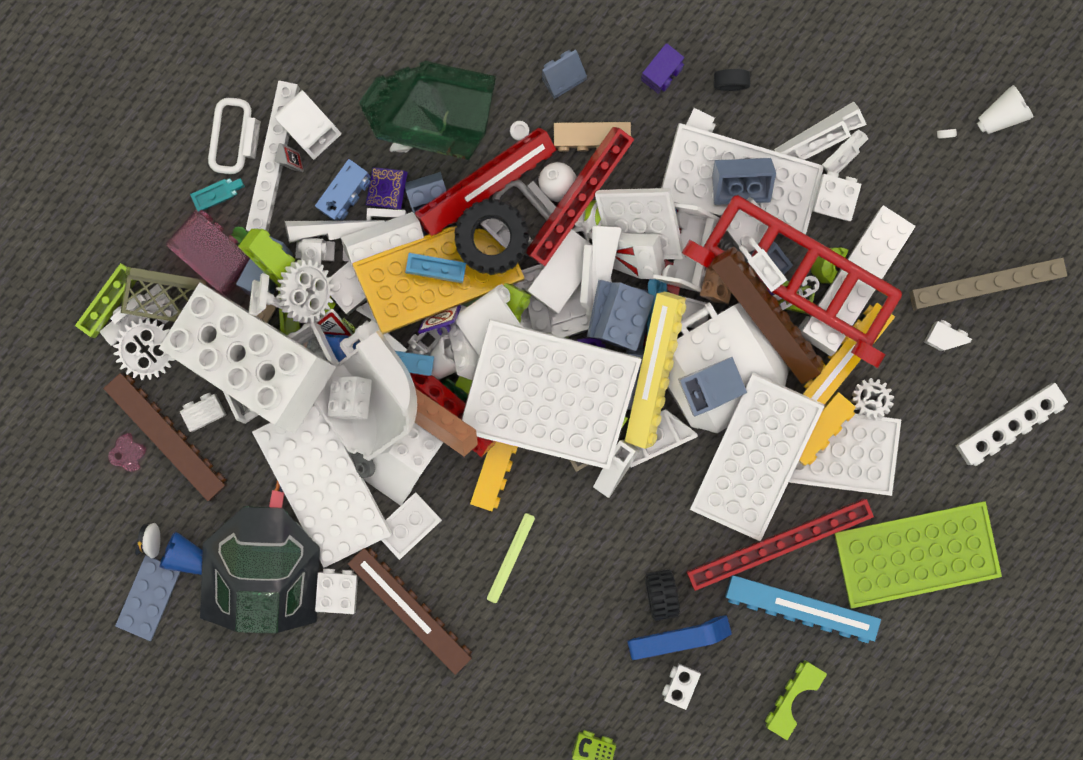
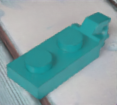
M241 178L233 182L231 179H223L190 195L197 211L202 212L237 195L236 191L245 187Z

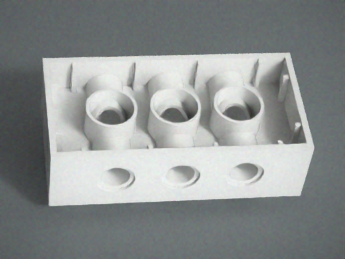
M202 283L198 284L159 347L160 350L275 426L294 434L336 366L259 317L250 315L248 310L223 294Z

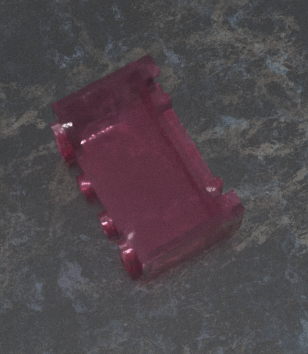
M202 209L200 211L195 210L165 245L217 291L228 297L237 287L236 283L250 258L237 246L239 241L232 235L227 237L223 233L224 228L217 222L214 224L211 222L213 218Z

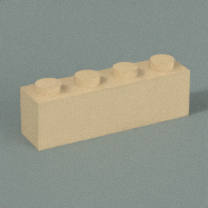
M631 122L554 123V146L558 148L559 152H568L569 148H577V151L580 152L589 151L588 148H596L597 150L612 127L620 128L631 136Z

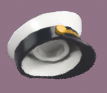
M156 523L143 524L135 549L136 556L140 553H145L150 558L158 556L161 538L160 530Z

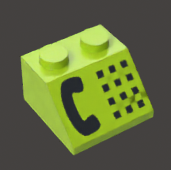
M584 730L583 733L578 732L572 751V759L613 760L616 744L613 743V739L602 736V738L594 737L595 733Z

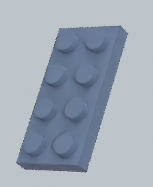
M145 555L115 626L152 641L181 572L160 568V560Z

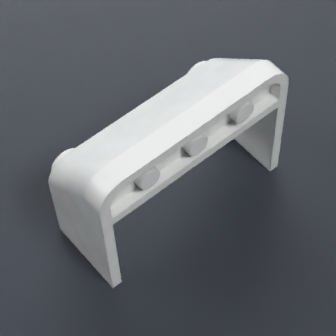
M674 203L675 209L679 210L676 216L679 228L682 229L680 235L683 249L689 239L703 247L720 218L698 206ZM685 255L683 259H674L673 265H668L664 268L662 276L654 274L653 278L669 285L701 292L707 268Z

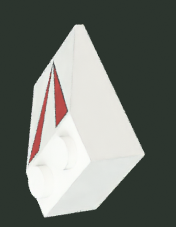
M620 233L613 269L640 279H654V274L661 275L665 268L660 234Z

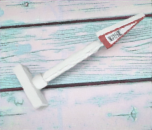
M261 274L260 282L252 281L249 314L255 317L266 309V304H271L280 309L285 307L279 306V303L282 301L281 299L274 297L273 294L268 292L269 275ZM333 309L326 312L325 316H320V320H314L315 323L321 325L324 334L351 336L353 333Z

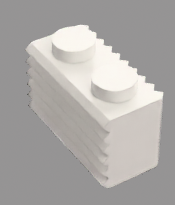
M207 393L200 397L201 401L195 404L192 401L183 406L184 409L180 411V414L190 432H194L227 415L217 394L211 395V393Z

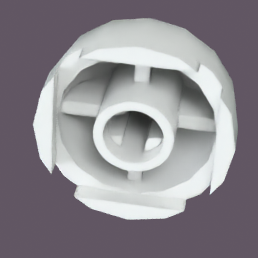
M551 163L545 166L540 173L538 179L539 188L550 201L560 202L577 176L572 168L565 163Z

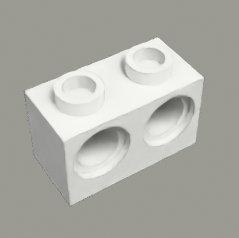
M497 219L484 220L481 223V227L488 231L506 249L510 242L508 227Z
M679 663L677 667L673 666L669 675L672 678L669 685H665L662 692L664 701L686 710L701 673ZM681 672L689 673L687 681L679 680ZM674 690L682 692V696L679 699L671 697Z

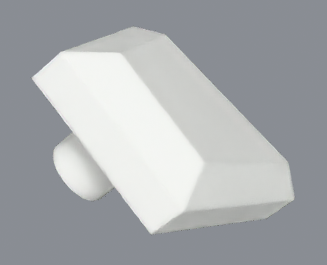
M167 297L157 301L160 307L169 302ZM154 302L144 306L149 314H153L158 310ZM172 304L163 310L168 317H172L177 313ZM157 319L163 322L164 324L168 322L167 320Z

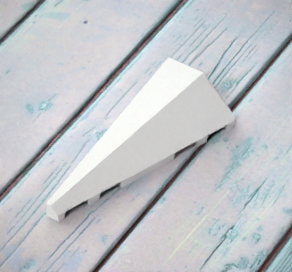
M285 221L288 241L291 243L303 240V238H314L327 235L329 240H334L385 221Z

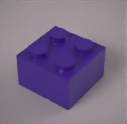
M666 43L643 71L641 81L658 94L661 90L665 92L673 80L671 79L672 76L677 77L685 65L683 64L685 57Z

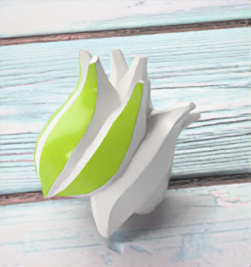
M596 200L590 202L575 223L576 227L573 229L575 232L582 231L585 240L588 242L589 238L592 239V227L602 225Z

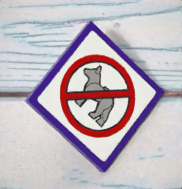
M461 305L425 318L418 333L421 334L437 329L438 334L442 335V327H445L448 333H450V324L455 323Z

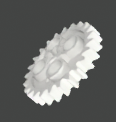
M297 260V262H291V266L285 267L287 272H281L283 280H278L281 287L276 288V290L281 291V294L276 297L282 299L279 306H285L282 312L288 313L287 317L293 318V321L312 323L314 320H320V316L326 315L324 310H330L327 304L333 303V300L329 298L330 295H334V292L330 291V288H333L334 285L329 284L332 277H326L329 271L323 270L324 266L318 265L317 261Z
M139 318V324L132 320V327L125 324L126 331L119 330L122 337H115L119 344L113 345V347L119 349L114 355L120 356L116 360V362L123 363L120 369L128 368L127 375L134 372L133 378L140 374L141 380L144 379L145 375L151 380L152 374L158 378V371L165 374L164 367L171 368L172 366L168 362L169 360L175 361V359L165 352L163 355L157 356L154 353V347L162 344L170 329L164 331L165 324H161L158 327L157 320L150 324V318H147L146 323H143V320ZM145 330H149L152 333V338L149 341L142 339L141 335ZM135 335L140 339L143 345L150 346L148 351L156 358V363L152 361V359L146 352L141 353V350L143 348L134 339ZM130 342L135 343L137 346L134 353L127 351L126 346ZM142 357H146L149 360V365L146 368H142L139 365V359Z

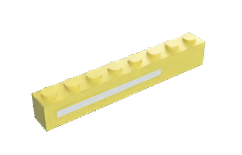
M661 292L656 295L625 442L644 449L653 446L657 440V427L661 422L660 413L665 404L664 395L670 382L668 377L674 364L672 359L678 346L677 337L682 328V315L686 310L685 297L669 292Z

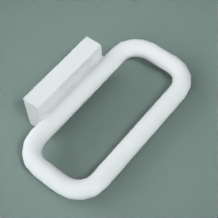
M224 98L216 104L208 155L209 166L215 172L236 174L243 168L246 157L256 159L261 121L251 118V107L245 100ZM227 105L240 106L244 109L238 159L233 167L221 166L216 163L222 110Z

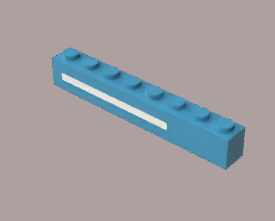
M735 575L730 576L725 593L729 603L739 605L742 602L747 604V608L758 611V607L766 609L765 613L773 616H776L777 613L783 614L784 619L794 622L795 618L803 620L802 624L811 627L817 624L821 626V630L832 632V629L840 631L839 635L844 637L858 636L857 640L869 643V640L875 641L881 622L880 618Z

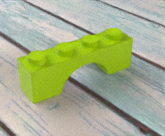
M806 660L798 664L795 670L796 676L793 680L790 679L785 686L787 691L784 696H779L775 703L777 706L773 713L770 712L765 720L767 723L766 727L786 740H788L797 725L791 712L794 698L805 690H818L827 673Z

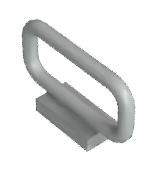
M520 180L511 181L503 190L495 192L492 200H500L501 195L508 189L517 187L546 221L556 208L534 181L528 186ZM529 236L528 246H529V245L531 244V242L533 241L530 236Z

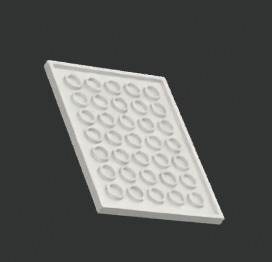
M489 319L462 421L476 429L477 437L609 469L642 359L625 353Z

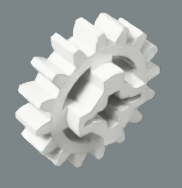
M870 378L868 383L862 380L861 385L857 384L855 387L856 391L852 392V396L855 398L851 400V403H856L855 410H860L859 416L865 414L866 420L869 416H872L873 421H875L877 416L882 419L884 413L888 414L890 412L889 408L893 406V403L890 401L894 399V396L889 395L892 391L891 389L886 390L887 383L881 385L880 379L874 383L873 379ZM863 391L864 398L861 400L860 396Z

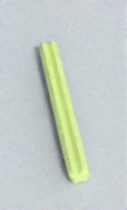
M527 513L524 514L490 589L487 600L493 603L498 602L535 520L534 516Z

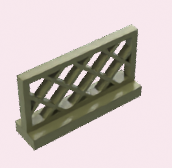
M127 267V277L120 313L175 322L177 320L176 317L180 315L183 309L179 310L174 302L182 296L188 302L189 299L185 294L191 289L195 290L199 283L206 285L207 280ZM131 279L138 280L143 286L135 293L130 288ZM153 283L158 284L161 288V291L155 296H152L147 289ZM172 286L177 287L180 292L174 299H171L166 292ZM145 290L150 299L141 304L136 295ZM164 293L169 302L160 307L155 299ZM134 298L139 307L134 311L126 310L127 302ZM151 301L158 308L153 314H149L144 308ZM170 304L177 311L172 317H168L163 311Z

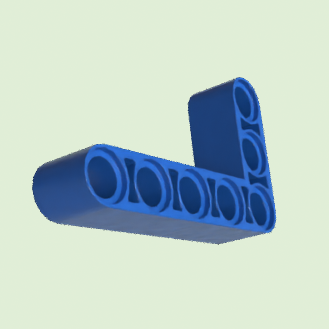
M724 615L710 619L701 625L628 640L627 643L631 659L637 660L711 645L732 635L728 617Z

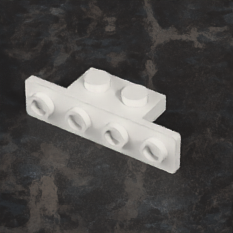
M157 284L150 290L152 296H155L161 291V288ZM148 293L136 295L141 304L150 299ZM163 293L160 296H158L155 300H161L165 298L166 295ZM134 298L128 301L126 310L134 311L139 307ZM120 306L113 311V316L110 318L112 321L100 330V333L113 346L118 342L115 337H122L119 330L126 331L125 324L132 327V320L139 324V318L144 321L148 317L120 313L122 307Z

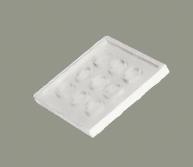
M671 188L596 191L595 197L603 226L620 227L621 233L660 234L664 259L684 258L685 255L682 253L683 244Z

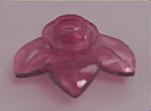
M131 433L124 434L117 439L115 448L111 449L108 454V459L112 465L121 466L128 472L137 471L140 469L137 460L145 454L147 449L141 444L133 443ZM116 453L122 455L120 460L115 459L114 455Z

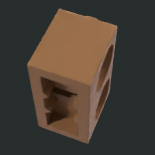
M710 265L709 269L707 268L700 296L715 303L729 304L732 292Z

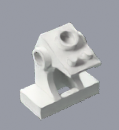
M303 238V240L296 241V259L317 261L318 265H321V261H334L335 242L317 238Z
M445 327L441 328L443 331L442 335L438 334L437 329L427 331L435 338V341L429 347L421 342V339L427 332L421 333L419 336L414 334L408 341L410 345L407 350H409V353L430 355L439 339L449 334Z

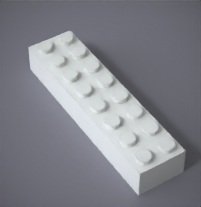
M883 205L856 244L848 260L882 279L914 230L915 225ZM840 269L817 306L824 310L828 308L846 278L847 272ZM858 279L836 317L853 326L875 289ZM810 316L801 330V335L806 341H809L829 356H832L846 337L813 316Z

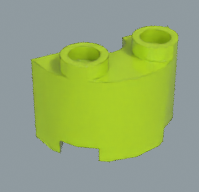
M829 248L843 257H846L849 251L845 248ZM818 256L811 268L812 274L820 283L832 284L837 274L835 265Z

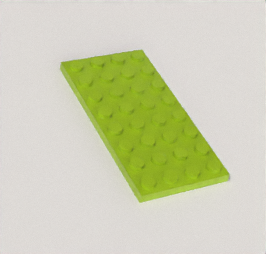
M986 501L834 533L851 609L1002 577Z

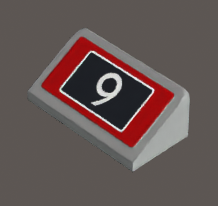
M279 143L274 161L291 170L304 172L300 153Z

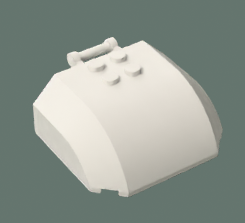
M709 302L704 305L703 309L681 320L683 336L677 339L678 346L672 360L674 364L669 373L668 379L670 382L667 389L689 425L693 428H700L717 434L728 427L742 396L694 417L678 381L679 378L733 357L745 388L752 373L784 387L786 385L790 368L740 303L717 315ZM708 314L711 316L712 319L690 332L686 328Z
M361 325L355 330L353 335L340 342V347L347 357L336 366L314 405L348 452L353 454L356 452L361 453L364 459L370 461L410 432L417 413V395L408 369L381 331H376L369 336L367 327ZM360 340L361 342L356 345V349L354 350L353 344L356 341ZM332 377H361L372 380L367 419H339L327 416Z

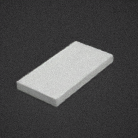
M572 229L547 265L541 269L527 289L529 294L556 314L561 311L582 281L584 245L591 244Z

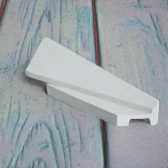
M852 102L774 150L775 152L806 160L850 137V130L867 124L855 102Z
M593 226L592 244L584 245L580 303L582 307L587 308L586 318H591L598 280L610 282L621 233L620 227Z

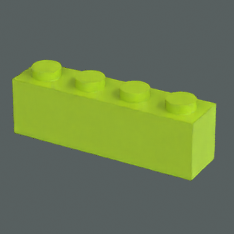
M120 263L75 326L88 336L96 338L100 330L103 329L113 315V311L122 303L127 277L126 265ZM131 279V284H130V288H131V289L133 288V286L135 285V283H136L138 280H132V279Z

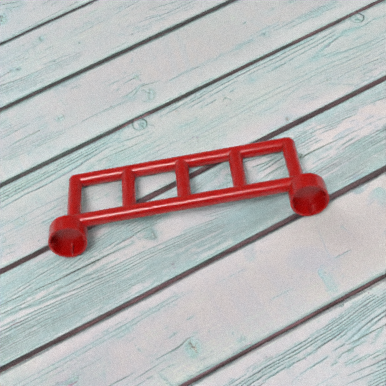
M739 195L732 197L703 247L689 239L682 253L709 269L715 257L725 252L717 246L740 209L768 226L758 244L766 253L778 233L808 249L787 287L781 284L772 293L854 340L856 344L851 351L854 355L876 368L883 361L886 355L872 347L902 297V292L898 288ZM754 250V252H753V254L751 255V257H753L754 255H756L758 252H757L756 250ZM818 256L848 273L826 310L797 294L798 289ZM858 279L888 296L866 334L836 317Z

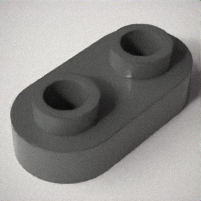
M350 452L359 477H371L375 472L373 459L368 461L363 458V454L358 452L353 454Z

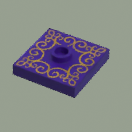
M373 167L366 205L401 210L408 172Z

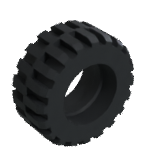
M484 199L482 202H475L470 208H466L463 211V215L457 221V227H455L454 232L455 245L460 257L470 268L482 274H502L516 267L518 262H521L528 248V227L520 211L516 207L511 206L510 203L502 202L499 199ZM487 219H497L503 222L510 232V242L507 248L497 255L482 253L474 243L476 227Z

